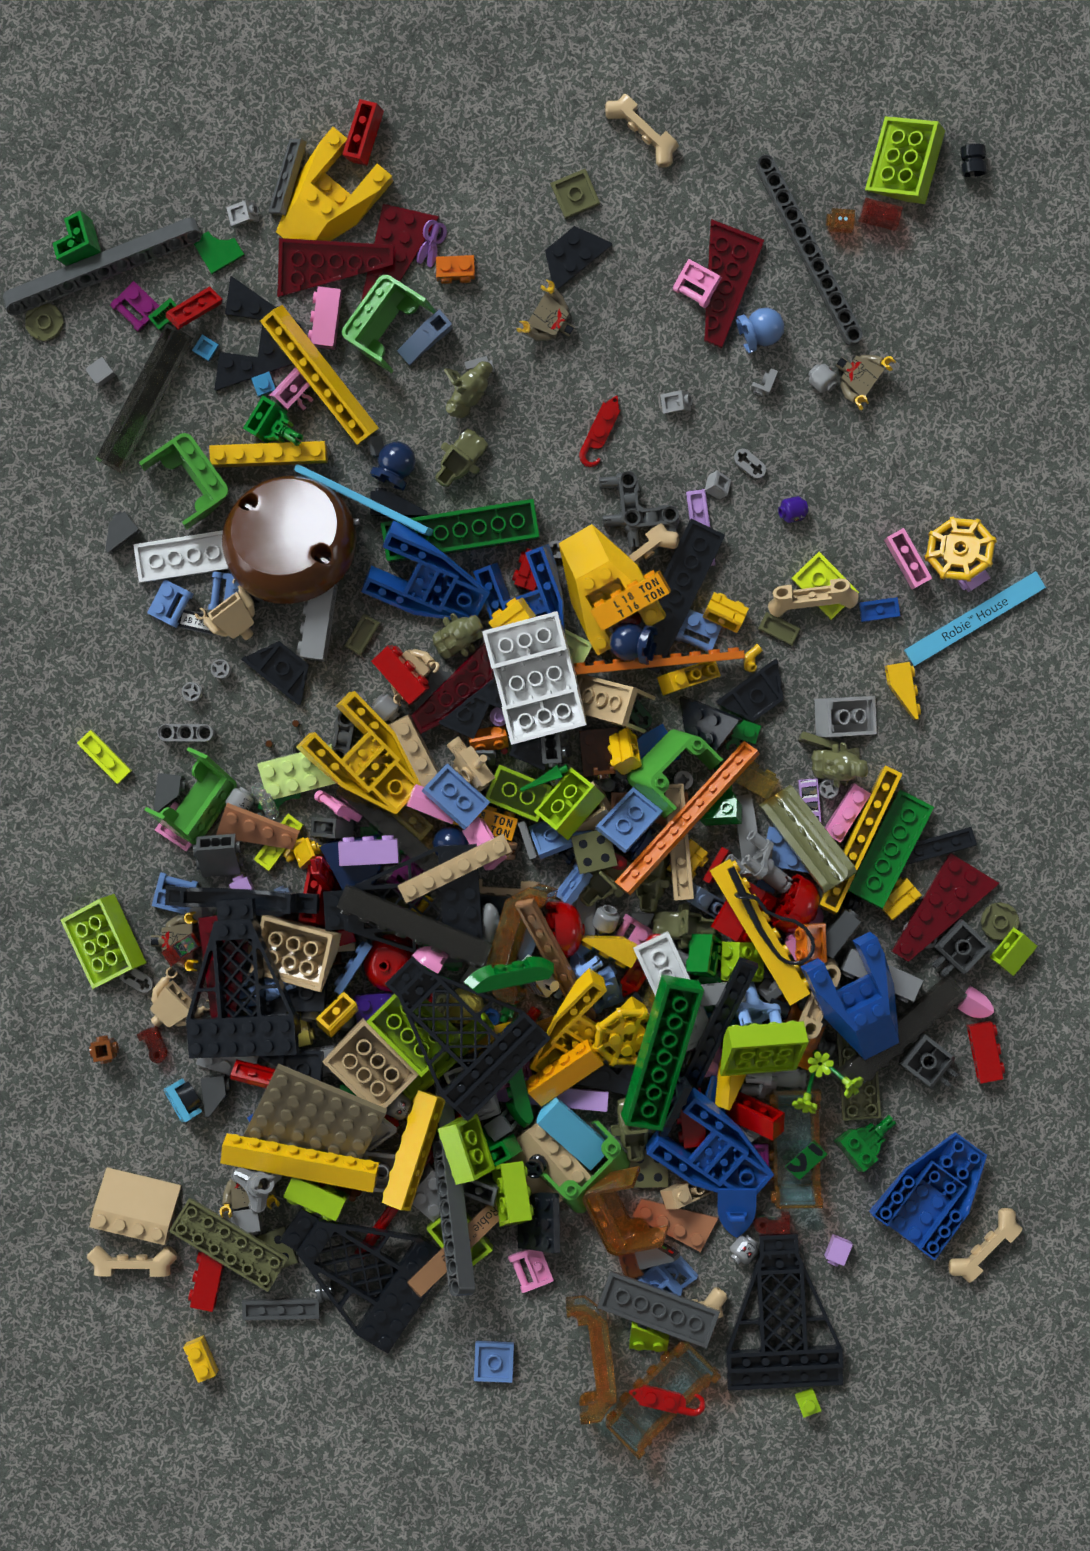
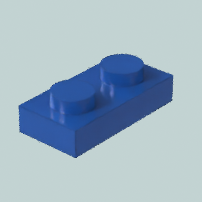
M898 597L859 603L861 622L900 617Z

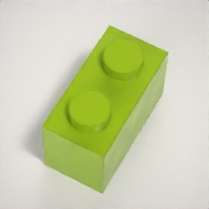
M1013 927L990 958L1002 969L1014 976L1029 956L1032 955L1037 945L1025 934Z

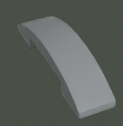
M751 794L736 796L742 805V824H737L741 861L746 855L749 854L753 857L758 851V848L747 840V836L751 831H757Z

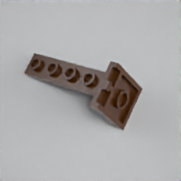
M617 727L579 731L583 777L597 776V779L610 778V774H616V770H614L610 763L612 755L608 750V745H610L609 736L618 733Z

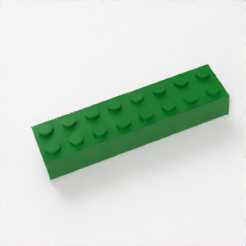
M534 499L411 518L434 530L431 536L424 535L416 530L414 531L444 554L540 539ZM393 521L381 523L383 541ZM385 549L388 563L411 560Z
M661 975L621 1112L625 1125L663 1131L704 993V989L699 981Z

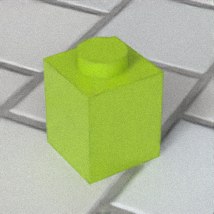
M813 1388L795 1394L803 1418L821 1412Z

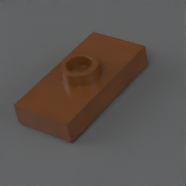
M633 1238L614 1243L623 1275L633 1279L644 1276L633 1250L635 1246Z

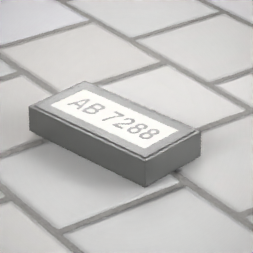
M184 609L178 620V628L214 635L206 627L202 619L195 617V613L200 617H203L204 613Z

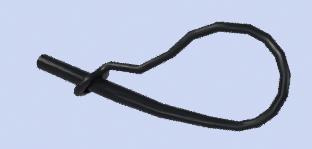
M735 867L728 868L727 870L737 890L734 896L742 900L756 930L777 958L789 965H800L808 961L814 953L815 941L807 927L795 919L782 917L767 910L757 896L746 893ZM750 899L756 900L766 914L782 921L792 922L806 932L811 941V950L806 958L794 962L786 960L779 954L764 931Z

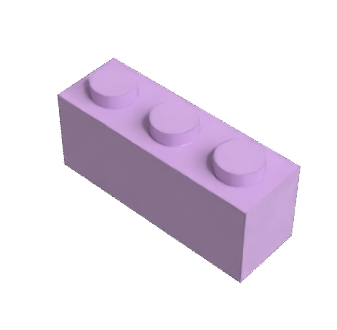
M383 835L382 839L375 840L374 836H364L362 840H355L354 837H344L343 841L338 842L339 866L399 863L398 838H394L393 835Z

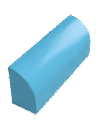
M555 1097L542 1107L537 1117V1124L591 1171L604 1157L601 1145L605 1139L558 1097Z

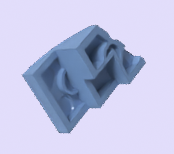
M680 1256L674 1262L646 1269L643 1272L644 1276L638 1277L636 1280L681 1296L683 1288L697 1279L698 1274ZM679 1273L687 1278L681 1285L676 1280Z

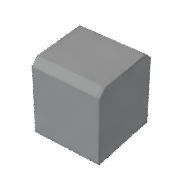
M103 357L86 368L87 373L98 386L104 385L116 376Z

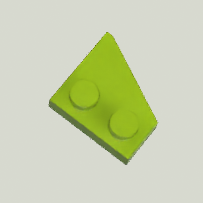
M632 1321L629 1349L638 1351L653 1350L655 1352L668 1350V1334L647 1327L646 1330L638 1327V1323Z

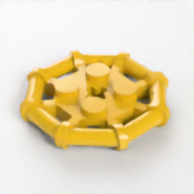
M953 516L928 534L929 541L927 553L924 556L925 561L932 565L943 580L947 578L970 582L972 578L993 565V552L997 540L978 518L971 520L954 518ZM957 526L970 527V529H957ZM952 527V531L949 535H941ZM975 531H978L983 536V539L979 540L978 537L976 538L974 535ZM936 541L941 542V547L938 551H935ZM959 545H963V548H965V550H963L962 552H958V550H955V548H958ZM981 546H986L985 556L980 555ZM942 557L944 559V562L946 563L944 568L938 562L937 558ZM975 561L980 562L979 565L969 571L968 566H972ZM951 567L964 568V572L950 570Z
M618 1007L615 1012L603 1021L597 1022L595 1025V1042L592 1047L595 1052H598L608 1062V1065L636 1064L638 1057L636 1052L640 1050L646 1026L641 1021L645 1019L648 1022L650 1016L648 1009L644 1007L641 1009H620ZM605 1032L609 1033L607 1039H603ZM625 1034H632L629 1038L624 1037ZM610 1046L613 1049L611 1054L605 1049L606 1047ZM620 1054H622L623 1056H630V1055H631L632 1057H619V1055H620Z

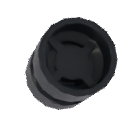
M984 144L962 146L960 148L961 158L964 161L961 164L962 176L970 177V172L973 171L975 177L987 174V162L983 160L986 155V146Z

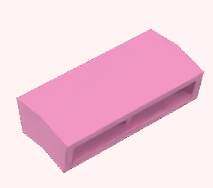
M416 784L413 787L407 806L453 824L454 820L422 792L424 787Z
M480 817L462 831L469 844L477 843V846L495 838L484 819ZM504 855L484 865V869L494 870L507 856Z

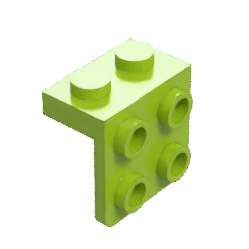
M722 941L721 980H729L739 957L758 963V969L751 982L763 981L764 961L753 943Z

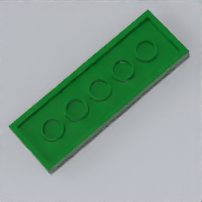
M899 790L847 892L883 909L934 807Z

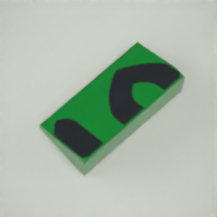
M813 1140L785 1168L800 1180L828 1154Z

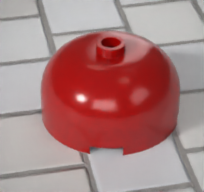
M797 874L792 877L791 887L781 894L780 898H777L778 901L771 912L782 917L795 919L802 924H809L817 916L820 896L813 882ZM770 915L771 926L782 932L795 933V930L799 927L792 922L782 921Z
M548 901L546 909L549 910L544 918L551 931L555 929L553 934L565 957L569 958L578 951L582 935L585 934V926L582 924L578 910L573 905L563 901Z
M390 933L380 936L413 947L412 939L406 935ZM374 940L371 943L373 945L363 960L364 972L368 980L375 987L386 992H392L385 983L414 953Z

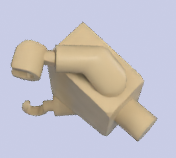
M240 585L238 586V593L236 591L209 613L205 608H200L204 613L203 617L195 613V617L202 619L203 623L213 634L223 637L229 636L232 639L241 635L244 640H248L253 636V632L249 627L254 624L252 619L255 615L254 601L250 594Z
M409 649L402 654L406 661L410 660L415 665V671L424 677L432 670L433 673H436L440 668L439 663L435 662L426 651ZM391 685L394 693L393 701L401 706V699L405 702L406 700Z
M172 967L166 970V976L162 977L153 988L151 998L153 1005L150 1009L155 1016L151 1021L157 1027H160L163 1023L169 1028L173 1025L177 1027L186 1026V1018L192 999L173 980L169 982L170 979H174L178 975L177 971L174 976H169V971ZM197 1006L195 1018L201 1017L204 1014L203 1011H210V1008Z

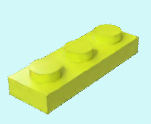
M90 730L77 742L117 784L132 771L93 730Z
M289 813L281 822L297 830H301L304 824ZM264 845L254 860L270 871L286 848Z

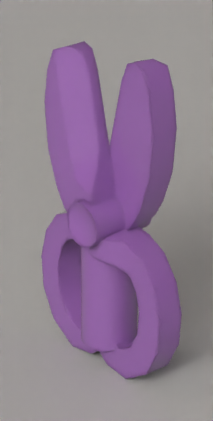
M429 220L425 223L423 237L427 241L419 249L417 263L421 264L428 254L427 266L432 267L437 257L436 244L443 242L447 234L446 226L443 223H438L435 220ZM433 225L430 235H428V230L430 226ZM440 228H441V235H440V237L437 239L439 230H440Z

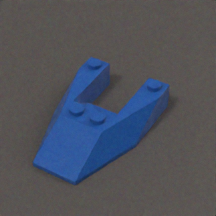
M393 521L386 534L383 548L418 563L409 581L371 565L361 592L413 615L441 619L448 617L449 620H451L450 615L452 613L456 614L458 618L470 617L472 615L478 617L490 591L413 529Z
M547 544L525 552L538 589L515 598L517 600L524 598L536 617L558 611L565 633L564 601L557 566L550 545ZM498 563L473 571L476 580L490 591L485 601L490 619H493L491 615L497 610L501 609L503 611L506 609V603L512 600L510 599Z
M871 932L853 940L867 975L836 990L825 964L819 958L801 966L823 1017L864 1060L899 1043L894 982L879 940Z
M693 1087L682 1110L686 1115L710 1130L709 1135L691 1153L670 1137L659 1136V1130H656L647 1142V1155L693 1186L718 1193V1188H756L758 1194L774 1176L773 1171L743 1130L707 1096Z

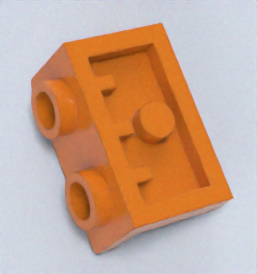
M474 255L436 257L437 281H440L442 284H450L452 280H460V283H470L471 279H475Z
M505 725L478 729L474 739L468 737L469 745L475 751L500 750L509 747Z
M826 923L803 924L813 935L815 941L813 955L803 964H807L816 958L826 963ZM798 927L795 930L796 961L806 958L811 950L809 936L801 927Z

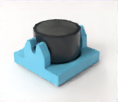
M182 1078L164 1088L163 1091L181 1122H187L202 1112L199 1108L202 1106L201 1101L189 1081L185 1083Z

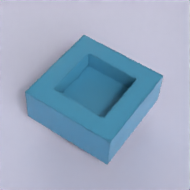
M202 334L192 351L210 362L219 345Z
M270 372L251 378L258 397L271 393L276 389Z

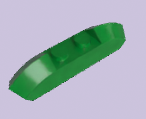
M526 957L523 961H514L509 965L498 964L494 968L491 965H487L473 972L464 983L475 992L483 993L546 980L554 973V963L542 957Z
M521 1068L508 1081L509 1087H506L508 1098L512 1099L506 1102V1105L515 1121L525 1128L530 1125L534 1117Z

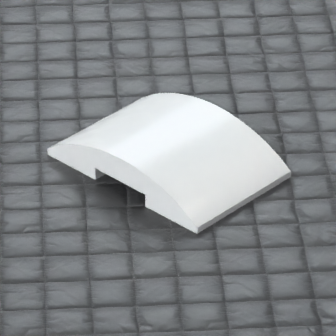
M558 611L482 631L491 668L494 671L511 745L587 725L574 665Z

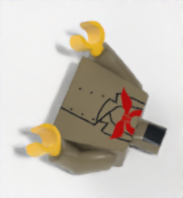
M546 280L549 283V287L546 289L545 286L541 285V289L548 292V294H544L528 322L519 321L523 324V329L517 328L516 330L519 333H525L536 341L556 339L559 332L570 337L575 327L566 322L569 317V308L563 296L554 288V283Z
M876 355L856 356L852 363L841 357L835 366L844 372L839 380L844 397L857 404L860 410H863L864 408L861 403L866 402L869 404L866 395L884 371L883 367L885 366L889 371L893 370L888 365L890 362L896 363L893 357L887 356L884 358Z
M196 911L175 916L166 923V927L162 928V935L151 936V947H162V955H165L167 960L178 967L185 968L187 971H197V969L193 968V964L198 963V960H189L195 959V949L180 958L173 945L189 935L195 941V923L198 920H194L192 916L196 914Z
M232 1178L227 1182L223 1193V1207L219 1211L222 1218L225 1211H229V1218L232 1217L231 1206L232 1209L247 1207L249 1204L246 1191L238 1183L234 1182ZM259 1181L258 1188H262L263 1183ZM275 1186L269 1192L266 1205L271 1210L272 1202H275L277 1207L280 1206V1202L275 1198Z

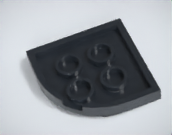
M534 1193L529 1197L530 1205L533 1206L534 1211L532 1220L518 1224V1248L560 1253L559 1193Z

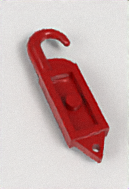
M618 395L606 403L603 402L583 443L579 458L586 467H595L601 461L598 458L594 462H589L586 459V455L590 448L600 449L604 446L621 411L618 405Z
M315 856V858L310 859L311 874L324 891H331L333 888L334 890H341V886L322 856Z
M652 934L646 939V941L661 934ZM638 958L632 968L628 967L620 981L623 997L634 991L637 992L646 978Z
M645 1384L642 1387L629 1390V1394L639 1402V1405L675 1414L698 1416L703 1413L706 1407L704 1398L699 1394L694 1396L699 1399L700 1406L697 1409L686 1407L685 1397L679 1392Z

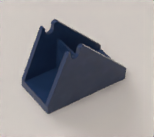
M379 834L368 835V836H374V840H375V839H377V837H379ZM354 837V839L362 840V837ZM343 839L329 841L319 847L342 890L380 872L382 864L339 866L338 842L343 841ZM377 879L372 881L371 884H376ZM363 890V896H364L369 890ZM373 891L365 898L369 903H371ZM363 901L364 912H365V911L367 910V908L370 907V906H368V905Z

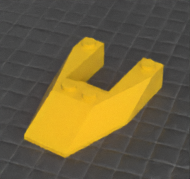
M332 127L319 142L299 173L294 184V191L292 192L286 215H282L276 233L282 238L332 241L361 221L392 184V175L377 163L352 194L347 192L326 174L343 153L347 138L335 127Z
M591 524L561 541L559 548L571 604L596 654L600 655L611 649L609 646L611 632L608 628L603 631L600 629L591 613V609L594 607L593 604L602 598L606 601L611 598L610 594L620 589L622 592L628 588L627 584L636 579L639 582L645 578L639 566ZM658 600L638 611L645 624L650 626L666 617V613Z
M355 691L349 692L336 707L364 736L342 759L315 732L309 733L296 748L340 787L396 815L408 802L413 787L416 784L421 786L396 733Z
M588 968L577 979L546 1031L551 1039L534 1055L529 1065L532 1070L537 1073L540 1072L547 1065L553 1063L563 1054L568 1053L579 1043L587 1039L594 1044L596 1035L595 1025L597 1023L584 1014L607 992L604 978ZM631 996L620 1009H641L642 1007L646 1008V1005ZM644 1019L641 1022L645 1024L647 1021ZM605 1032L603 1039H607L609 1033ZM625 1034L624 1037L629 1038L632 1034ZM610 1046L605 1048L610 1054L612 1053L613 1049Z

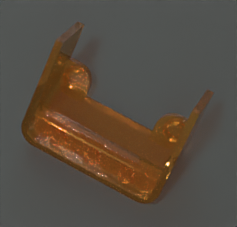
M639 1166L610 1172L589 1188L583 1196L585 1208L607 1252L615 1256L662 1247L669 1228L668 1225L650 1228L648 1223L642 1218L630 1219L617 1191L634 1188L640 1172Z

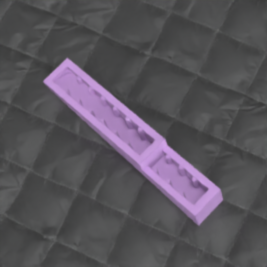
M506 1088L496 1093L500 1102H508L512 1099L508 1098ZM569 1088L557 1097L572 1109L607 1112L609 1092L606 1090ZM528 1094L529 1100H530V1104H531V1105H539V1104Z

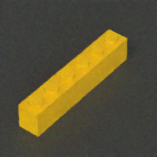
M325 441L301 442L299 446L294 445L292 442L209 445L210 462L214 468L328 463L327 443Z
M420 1090L414 1096L413 1107L407 1117V1126L401 1136V1144L395 1155L393 1169L389 1173V1181L383 1192L382 1203L403 1211L411 1210L445 1105V1100L442 1097Z

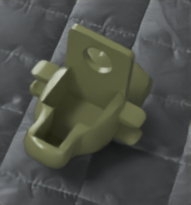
M479 362L473 369H470L462 376L455 370L444 369V372L455 387L452 397L446 404V411L450 416L464 418L469 415L470 408L479 402L488 386V377L493 371V367L489 362Z
M467 428L454 444L449 445L444 442L441 445V449L446 453L441 460V469L436 474L435 480L441 486L449 487L453 481L461 479L469 471L477 474L480 468L475 463L488 447L485 439L477 435L475 431Z
M452 613L450 615L452 622H450L448 617H444L443 623L446 627L432 636L433 645L436 647L438 654L447 660L459 652L464 657L468 656L467 647L471 653H474L475 647L473 643L483 637L481 631L483 625L476 615L458 618L456 614Z
M841 742L840 750L837 744H833L832 750H813L811 760L814 776L816 778L833 779V784L837 788L840 787V781L843 786H847L848 781L856 777H865L868 774L867 761L860 760L859 748L847 749V745Z
M614 850L616 854L623 856L627 860L625 869L616 870L609 867L592 871L591 874L593 876L589 884L579 894V899L584 905L591 907L597 900L606 899L612 893L617 897L623 895L624 890L617 886L615 881L632 863L630 859L625 857L624 853Z
M668 855L635 890L636 895L640 899V910L645 913H654L657 910L658 901L663 896L665 888L672 885V877L666 876Z
M687 903L679 905L678 912H655L652 919V933L663 934L668 931L672 940L678 941L679 949L688 947L692 934L715 935L717 931L711 927L714 919H706L698 913L690 912L689 904Z
M624 1097L617 1101L618 1124L611 1126V1132L613 1136H619L622 1146L627 1151V1159L630 1162H640L645 1156L644 1148L648 1142V1133L656 1132V1130L625 1125L621 1116L626 1098Z

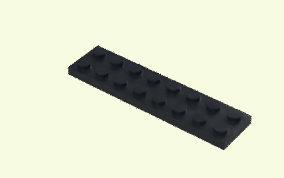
M692 518L663 575L671 589L669 594L658 599L666 613V617L652 625L657 629V635H654L653 643H657L655 655H662V658L667 657L725 537V534ZM643 619L639 625L642 629L646 626ZM653 667L647 669L659 674L662 667Z

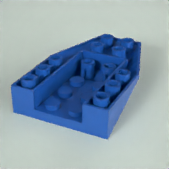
M954 1132L908 1165L869 1212L886 1226L891 1227L916 1245L919 1250L930 1258L936 1260L970 1212L987 1155Z

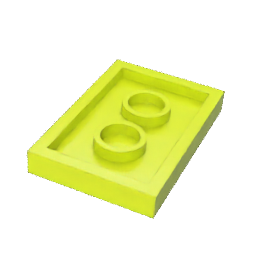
M820 552L791 578L800 589L830 586V580L846 579ZM850 583V588L858 592ZM831 604L818 607L832 620L845 606Z

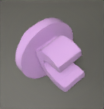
M497 707L494 708L490 713L491 722L496 726L505 725L503 711Z

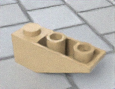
M682 1181L661 1190L660 1193L666 1209H679L713 1193V1191L693 1186L687 1181Z

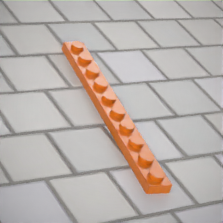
M739 647L727 648L728 652L720 653V649L708 650L709 654L702 655L701 651L689 652V656L673 653L670 654V658L654 655L653 660L649 661V665L641 664L638 658L630 662H624L622 659H613L610 664H605V660L593 661V665L586 666L585 662L574 663L576 675L744 659L745 655L744 650L739 651Z
M743 741L615 881L616 885L631 895L760 754L758 750Z

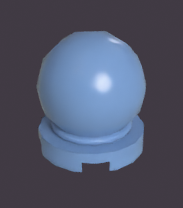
M768 307L756 310L749 318L743 314L736 319L739 335L744 334L747 342L743 345L748 354L756 351L757 345L764 347L776 343L784 333V321L781 315Z

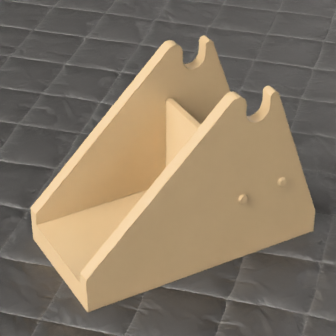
M583 674L578 675L577 681L585 716L645 734V729L628 722L636 696L655 700V696L631 686Z

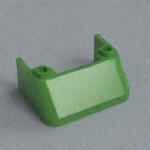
M382 275L377 279L344 325L342 335L366 357L392 373L394 370L382 358L385 354V348L378 342L380 337L399 311L405 314H412L419 306L424 307L433 314H435L436 310L420 294L393 277Z
M187 433L179 434L139 462L144 471L159 461L167 469H175L182 464L203 495L195 502L197 512L182 522L186 530L210 515L228 496L226 483L193 437Z
M676 729L670 730L641 759V767L631 770L627 775L629 784L663 811L661 816L664 819L675 811L677 807L664 795L669 788V780L662 772L683 750L686 749L690 754L695 755L710 771L723 760L701 737Z
M188 747L187 751L197 759L192 768V775L197 779L194 786L176 811L170 807L164 808L160 813L148 807L144 810L179 837L191 844H196L197 837L205 836L226 806V799L231 791L237 788V783L209 756Z
M598 1120L592 1121L590 1124L606 1139L601 1145V1151L608 1160L582 1187L573 1180H567L559 1187L546 1173H542L540 1176L555 1193H559V1197L576 1213L586 1212L630 1165L627 1154L620 1143Z

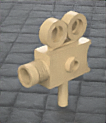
M459 736L447 744V747L455 756L453 761L454 770L479 792L488 787L489 782L494 780L495 777L486 766L487 756L484 754L479 756L472 746L467 748Z

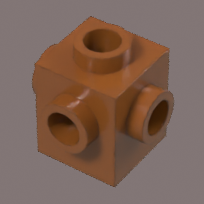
M108 1035L96 1037V1041L90 1043L89 1051L91 1058L93 1057V1062L100 1061L101 1064L110 1063L119 1053V1046L114 1041V1037L108 1038ZM104 1045L107 1046V1052L103 1051Z

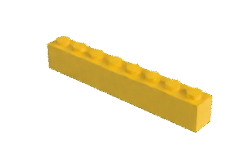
M283 305L273 309L260 320L357 445L379 429Z
M886 765L881 769L870 792L871 795L866 801L843 850L856 870H858L902 776V773ZM855 874L828 892H823L818 907L832 914L838 913Z
M728 859L709 871L791 1006L810 994L808 990L810 989L806 978L801 979L798 974L801 971L799 966L789 965L779 960L756 930L742 900L734 896L737 890L727 870L734 866L738 873L741 869L735 860L732 862ZM739 875L746 893H750L748 890L751 887L745 877L741 878ZM750 899L758 919L772 944L783 958L791 961L788 957L791 954L785 944L781 945L778 940L781 936L775 927L772 929L768 923L771 921L768 914L764 911L761 912L756 900Z
M228 1133L222 1144L220 1164L372 1193L377 1181L379 1162Z

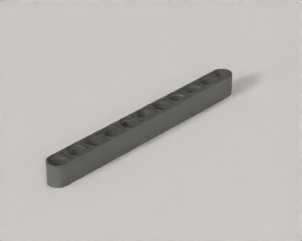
M762 155L757 161L756 171L844 342L849 346H855L862 338V329L772 156ZM766 162L770 165V168L763 169L760 164ZM775 179L778 181L779 185L772 186L770 185L769 180ZM784 196L788 202L780 203L778 197ZM793 213L796 219L793 221L789 220L787 214ZM802 230L805 236L800 238L795 232ZM810 247L814 253L808 255L805 253L804 248ZM813 265H821L822 271H815ZM828 281L831 284V288L825 289L822 286V282ZM837 298L840 301V305L834 306L830 300ZM840 315H845V316H847L848 319H849V322H848V323H843V322H841L840 319H839V316H840ZM848 333H856L857 340H851Z
M185 218L7 290L3 294L6 311L10 315H19L197 243L201 239V232L197 221L194 218Z
M435 1083L426 1090V1092L440 1096ZM440 1083L442 1088L448 1085L447 1083ZM445 1101L432 1142L449 1292L452 1296H466L474 1293L475 1281L463 1183L455 1184L438 1132V1128L455 1120L454 1109Z

